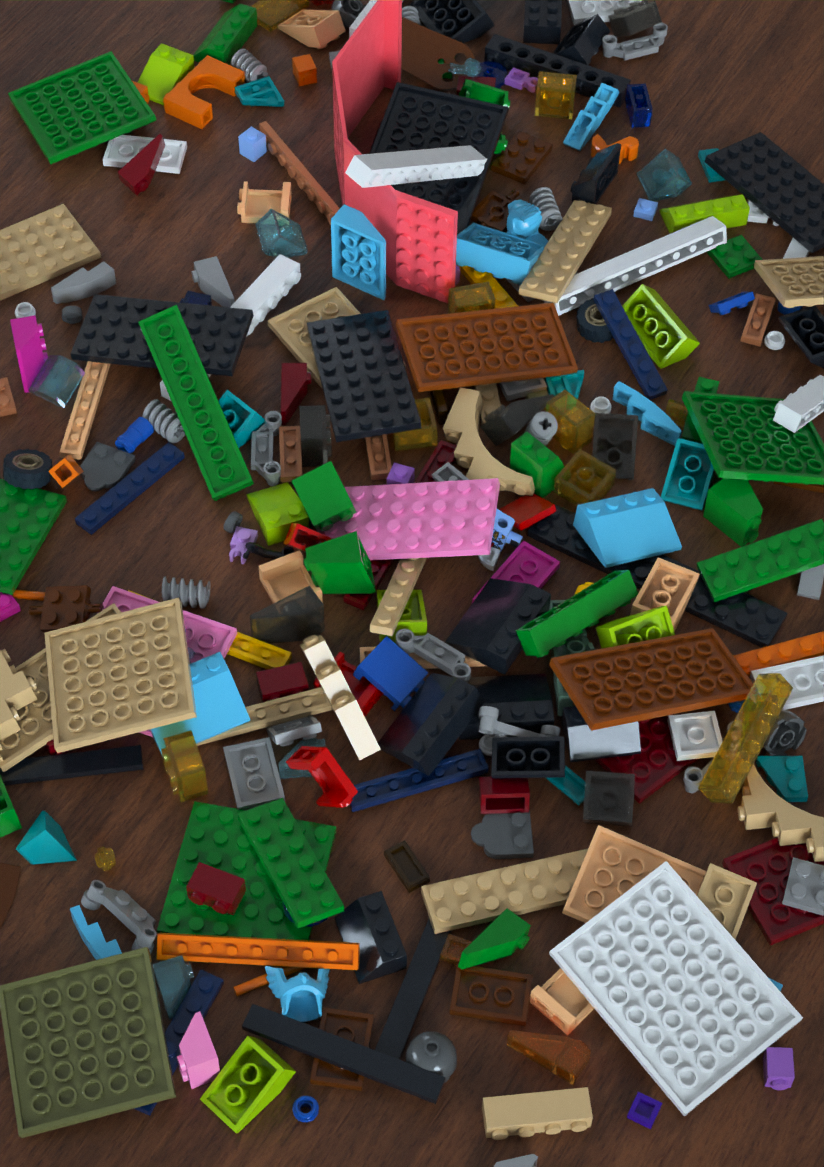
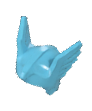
M520 199L509 203L507 233L546 245L548 240L538 231L542 220L539 208Z
M265 966L266 979L269 983L268 987L272 990L275 997L280 999L282 1015L302 1023L316 1020L322 1016V1000L325 998L328 988L327 983L329 981L328 974L330 969H318L317 980L311 978L305 972H301L287 980L283 968Z

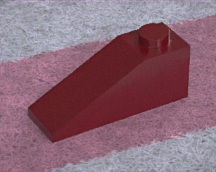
M161 134L154 138L118 171L120 181L136 196L140 192H144L152 181L165 148V142Z
M282 363V425L288 423L306 396L307 384H312L311 371L307 372V363Z

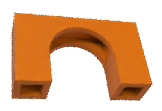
M207 55L164 96L165 113L203 129L213 119L212 104L192 94L203 88H215L235 97V87L245 84L244 71Z

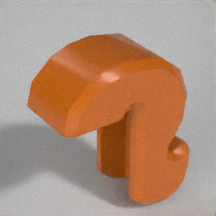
M596 134L592 139L591 156L594 158L598 151L619 143L621 144L619 164L623 158L633 161L638 156L639 141L635 137L628 136L607 145L600 135Z

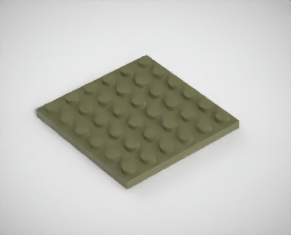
M148 947L0 985V1010L18 1135L21 1138L176 1097Z

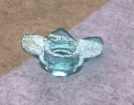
M468 58L463 65L450 63L448 72L475 77L482 72V67L479 61Z

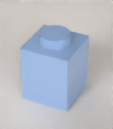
M252 126L238 136L240 154L252 162H255L267 152L266 135Z

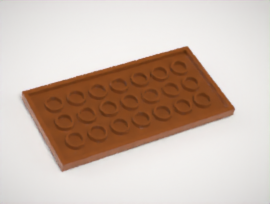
M554 303L397 319L396 327L418 392L561 376L577 373L578 371Z
M713 628L553 657L549 664L591 731L756 698L758 693L755 685Z

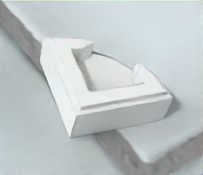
M491 547L490 555H478L482 565L494 571L500 556V549Z

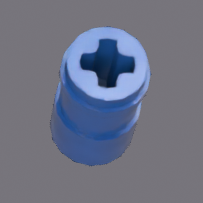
M138 417L122 435L117 437L115 445L117 449L131 454L154 433V428L147 419Z

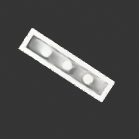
M819 375L814 379H810L806 385L800 386L795 393H790L783 401L780 400L775 406L774 411L776 413L773 421L795 433L824 412V376Z

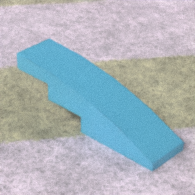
M601 83L595 96H591L585 109L580 110L563 144L581 151L609 112L619 95V90Z
M620 381L616 383L613 400L627 407V415L641 421L640 429L675 446L677 438H681L682 431L674 421L656 404L638 391Z
M80 905L70 908L72 920L83 942L96 960L122 953L116 939L106 943L98 922L87 925Z

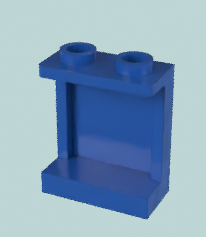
M386 636L358 665L352 675L359 681L363 676L394 703L391 709L395 711L399 706L404 708L412 699L410 694L413 691L417 692L425 682L424 678L428 672Z

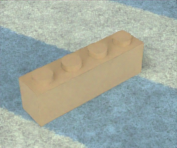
M588 1087L485 1097L482 1102L486 1138H493L494 1140H503L512 1135L530 1137L535 1133L541 1132L552 1135L561 1132V1130L570 1129L574 1132H581L591 1127L593 1119Z

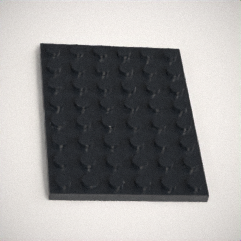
M397 82L370 154L471 145L487 158L484 170L478 176L391 185L397 191L458 211V235L470 223L509 109L507 106Z

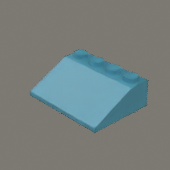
M344 204L331 218L332 277L385 300L386 240L361 211Z
M472 223L457 235L456 265L473 267L477 272H488L496 278H507L511 282L521 285L546 245Z
M654 488L577 506L573 526L605 568L682 549L666 504Z
M221 652L190 664L197 717L149 729L163 758L250 721L248 712Z

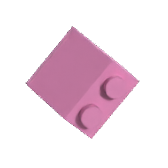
M197 1012L179 1044L181 1055L177 1056L183 1082L188 1081L191 1089L214 1081L220 1073L215 1048L201 1012Z

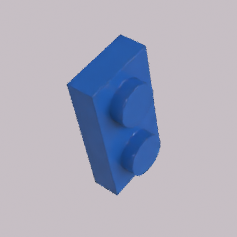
M753 291L741 292L710 304L709 308L711 313L725 315L731 312V308L737 307L738 309L748 306V302L754 300L755 297Z

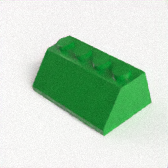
M238 4L225 12L194 53V61L200 62L208 55L229 65L234 54L242 48L258 26L257 8Z

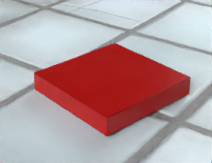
M533 494V496L524 495L498 510L512 517L515 520L513 527L522 531L555 513L556 507L555 504Z

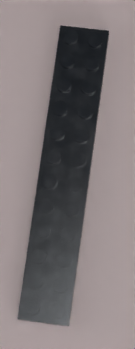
M556 504V512L533 524L527 534L528 537L608 575L617 570H629L634 584L639 590H641L657 558L699 573V571L663 554L605 568L573 526L576 513ZM701 575L685 608L686 612L761 648L770 646L788 614L744 592L714 602Z

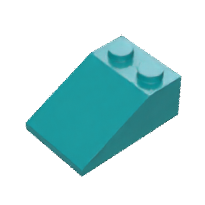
M229 390L219 399L221 408L240 448L252 439V431H257L265 423V419Z
M677 438L661 493L663 501L703 510L708 489L711 488L716 474L703 444Z

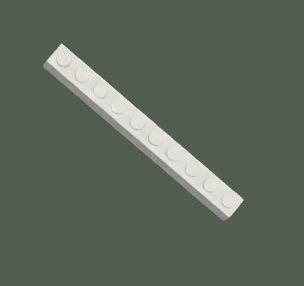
M471 145L354 155L345 173L362 188L478 176L484 170L487 158Z
M711 216L575 274L559 302L554 303L558 316L578 308L585 301L594 298L596 294L611 289L617 291L714 249L720 244L727 243L726 225L714 216Z
M279 254L230 307L253 310L254 316L247 336L254 331L259 322L265 319L270 310L277 306L281 298L288 294L292 286L300 281V263ZM162 380L160 382L161 396L171 401Z

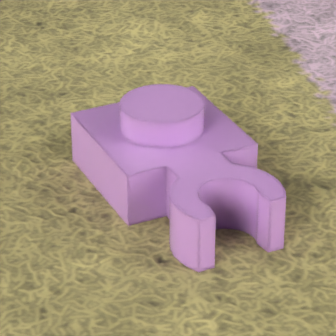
M236 526L230 542V548L232 549L229 552L230 562H233L234 557L241 556V564H245L247 560L243 558V554L247 551L245 545L248 542L256 543L258 538L257 530Z

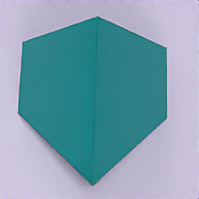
M42 811L16 847V850L33 865L77 861L61 826L46 811Z

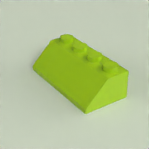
M740 194L663 208L659 212L671 234L711 216L725 224L726 229L747 225L750 207L744 195Z
M641 284L622 306L647 353L661 369L686 359L700 344L656 290L644 284Z

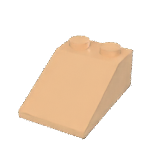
M302 9L278 25L279 30L304 45L317 49L325 48L327 43L340 38L339 35L346 31L340 12L337 10Z
M657 558L632 604L630 615L665 605L668 608L675 632L700 574L664 559Z

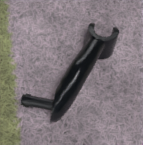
M248 542L245 545L247 551L243 554V558L247 559L252 552L265 558L277 559L293 553L294 549L292 547H285L281 552L266 549L256 543Z

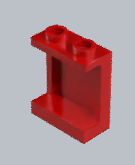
M339 652L334 659L353 696L357 700L364 717H366L383 693L364 676L360 681L352 675L357 667L345 661L344 653ZM317 677L314 680L315 689L321 687Z
M301 746L286 761L290 769L308 770L322 788L324 793L316 800L318 806L344 808L353 801V797L358 793V790L327 747Z

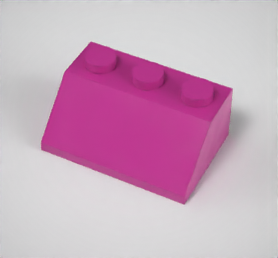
M36 315L10 320L25 393L30 392L47 373L45 365L49 364L47 352H43V350H47L45 339L40 338V336H44L42 323L37 324Z

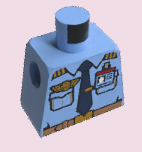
M496 509L491 547L500 549V552L506 543L517 548L523 536L512 531L515 520Z

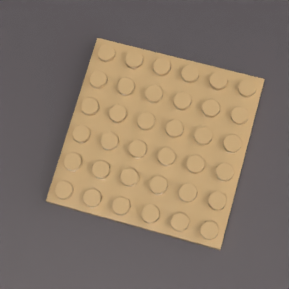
M179 598L45 632L54 749L57 753L197 717L182 603Z

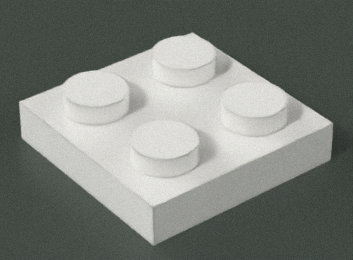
M715 711L668 716L667 721L677 761L724 756L725 749Z

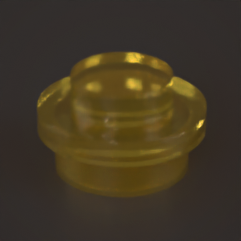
M103 846L98 848V853L95 854L96 864L99 868L102 867L104 871H109L116 864L114 852L110 847L105 848Z

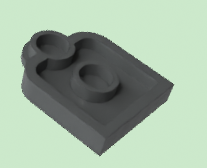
M96 442L80 466L84 471L81 473V477L84 479L86 487L91 491L113 488L125 478L136 461L135 455Z
M530 810L529 813L486 814L483 817L482 823L476 824L471 830L473 842L478 846L484 847L485 854L492 859L533 858L534 856Z

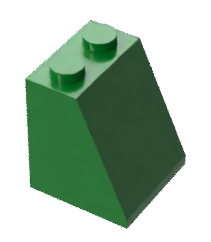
M525 432L511 443L510 469L533 478L534 494L544 498L570 478V474L560 458L530 433Z
M331 461L292 480L317 532L327 531L333 527V524L339 521H347L353 517V514L357 513Z
M721 479L708 489L703 517L740 547H743L748 542H754L758 537L763 508L748 480Z
M357 531L305 548L307 557L304 558L307 571L312 572L313 583L321 588L323 594H372L376 592L372 564Z

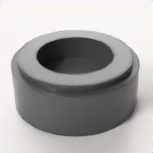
M67 306L62 309V320L66 323L75 324L83 318L82 309L78 306Z
M233 511L225 521L224 530L230 534L234 533L236 526L240 527L242 523V514Z

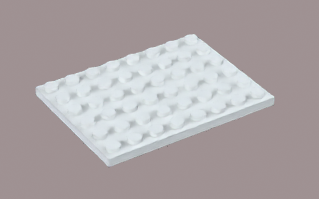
M667 861L549 952L550 956L683 1116H686L803 1019Z

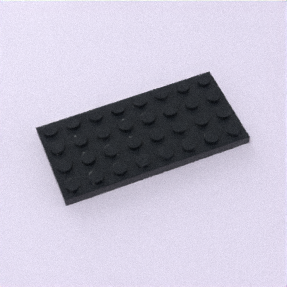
M759 132L706 156L704 162L808 251L814 253L824 248V184L767 138L766 135Z
M94 294L70 355L72 360L158 369L138 322L177 305L206 373L233 376L254 316L253 310Z
M388 310L307 323V330L336 442L421 429V420Z

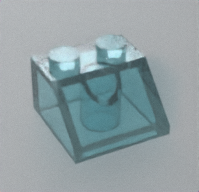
M664 149L637 173L650 201L678 197L692 185L679 157L667 149Z
M270 209L256 223L257 234L262 245L261 248L266 255L276 258L281 254L288 258L308 253L300 224Z
M49 355L28 391L64 408L85 372L76 362L61 355Z

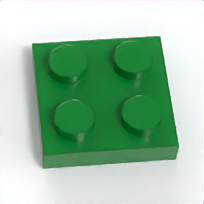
M742 235L727 240V243L720 244L716 248L707 251V254L728 279L754 269L755 260H763Z

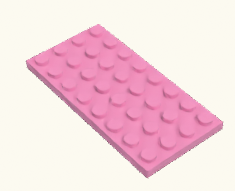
M498 478L344 487L357 513L353 514V517L347 521H339L333 524V527L327 531H320L321 534L333 539L357 531L370 560L490 555L500 482Z

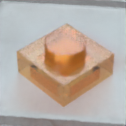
M448 934L440 954V960L454 965L459 964L462 951L472 941Z

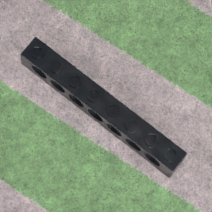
M494 34L485 46L484 62L508 70H512L514 67L530 73V77L539 78L540 81L590 98L595 96L601 83L619 90V95L614 101L613 106L620 108L629 95L630 79L497 34Z

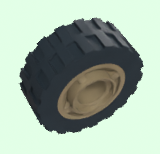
M593 298L579 306L577 311V330L580 332V335L594 343L611 341L614 337Z
M18 449L17 451H12L6 455V458L4 457V480L8 484L21 489H34L46 486L52 478V475L48 472L52 468V459L44 452H39L38 450Z

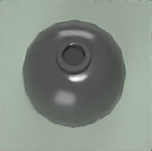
M334 0L332 10L340 12L344 27L349 28L366 4L363 6L360 0Z
M784 709L775 710L766 715L761 721L758 728L759 742L771 756H787L788 754L784 752L791 748L795 751L805 738L806 728L803 725L804 721L791 711Z
M426 1031L417 1035L410 1042L406 1051V1062L446 1077L445 1082H447L457 1067V1051L453 1042L446 1035L436 1031Z

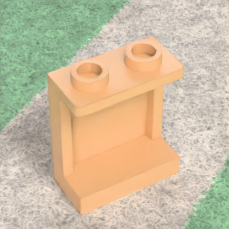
M244 181L243 189L239 190V200L241 203L238 202L237 213L241 215L242 223L289 224L292 199L291 182H283V189L281 191L249 189L248 182Z
M300 550L259 565L260 581L281 619L323 603L322 590L314 585L311 576L304 566V559Z
M561 968L542 987L537 985L530 994V1003L567 1036L594 1010V1007Z

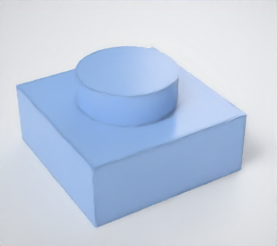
M639 198L633 217L652 221L658 207V202Z

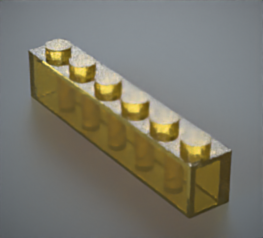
M780 673L758 675L701 781L698 789L712 803L734 802L783 709L793 687Z

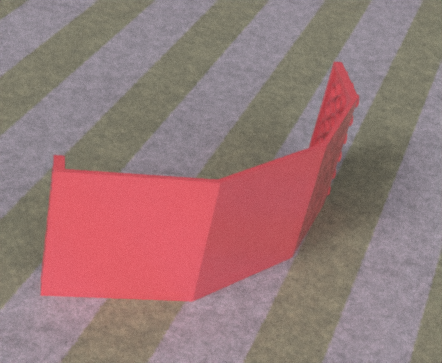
M377 0L332 61L334 152L342 206L345 204L361 211L385 238L386 274L397 286L441 302L452 304L455 297L458 211L397 191L391 185L362 188L345 173L354 155H362L348 140L349 136L383 88L386 87L394 90L396 83H401L402 0Z

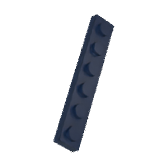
M611 289L594 295L593 301L646 398L651 400L667 394L668 389L614 290Z
M168 442L75 518L76 524L92 535L185 458L184 453Z
M481 749L441 760L430 776L415 768L356 784L354 786L358 793L353 797V801L349 806L352 812L486 774L489 771V767Z
M203 970L199 971L165 1031L172 1075L179 1065L177 1061V1056L181 1055L179 1044L195 1013L201 1012L204 1020L224 984L223 979ZM157 1102L134 1109L150 1116Z

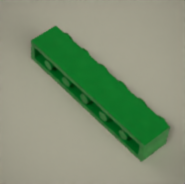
M617 570L517 629L516 632L525 655L536 656L537 658L546 656L551 648L562 646L569 637L580 635L585 627L598 624L600 618L610 616L616 612V608L630 604L632 602L631 599L638 595L630 571Z

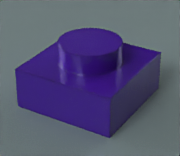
M638 1092L627 1114V1118L651 1129L662 1103Z

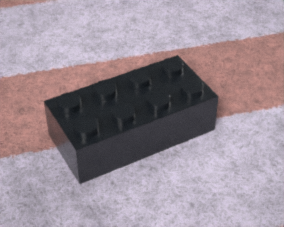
M525 0L523 43L559 45L562 0Z

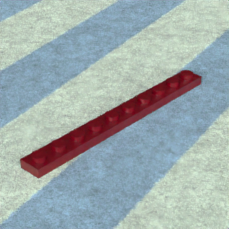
M440 440L414 483L436 482L432 474L447 462L453 465L456 460L454 451L457 446ZM395 559L370 560L376 590ZM374 593L345 594L344 603L364 610Z

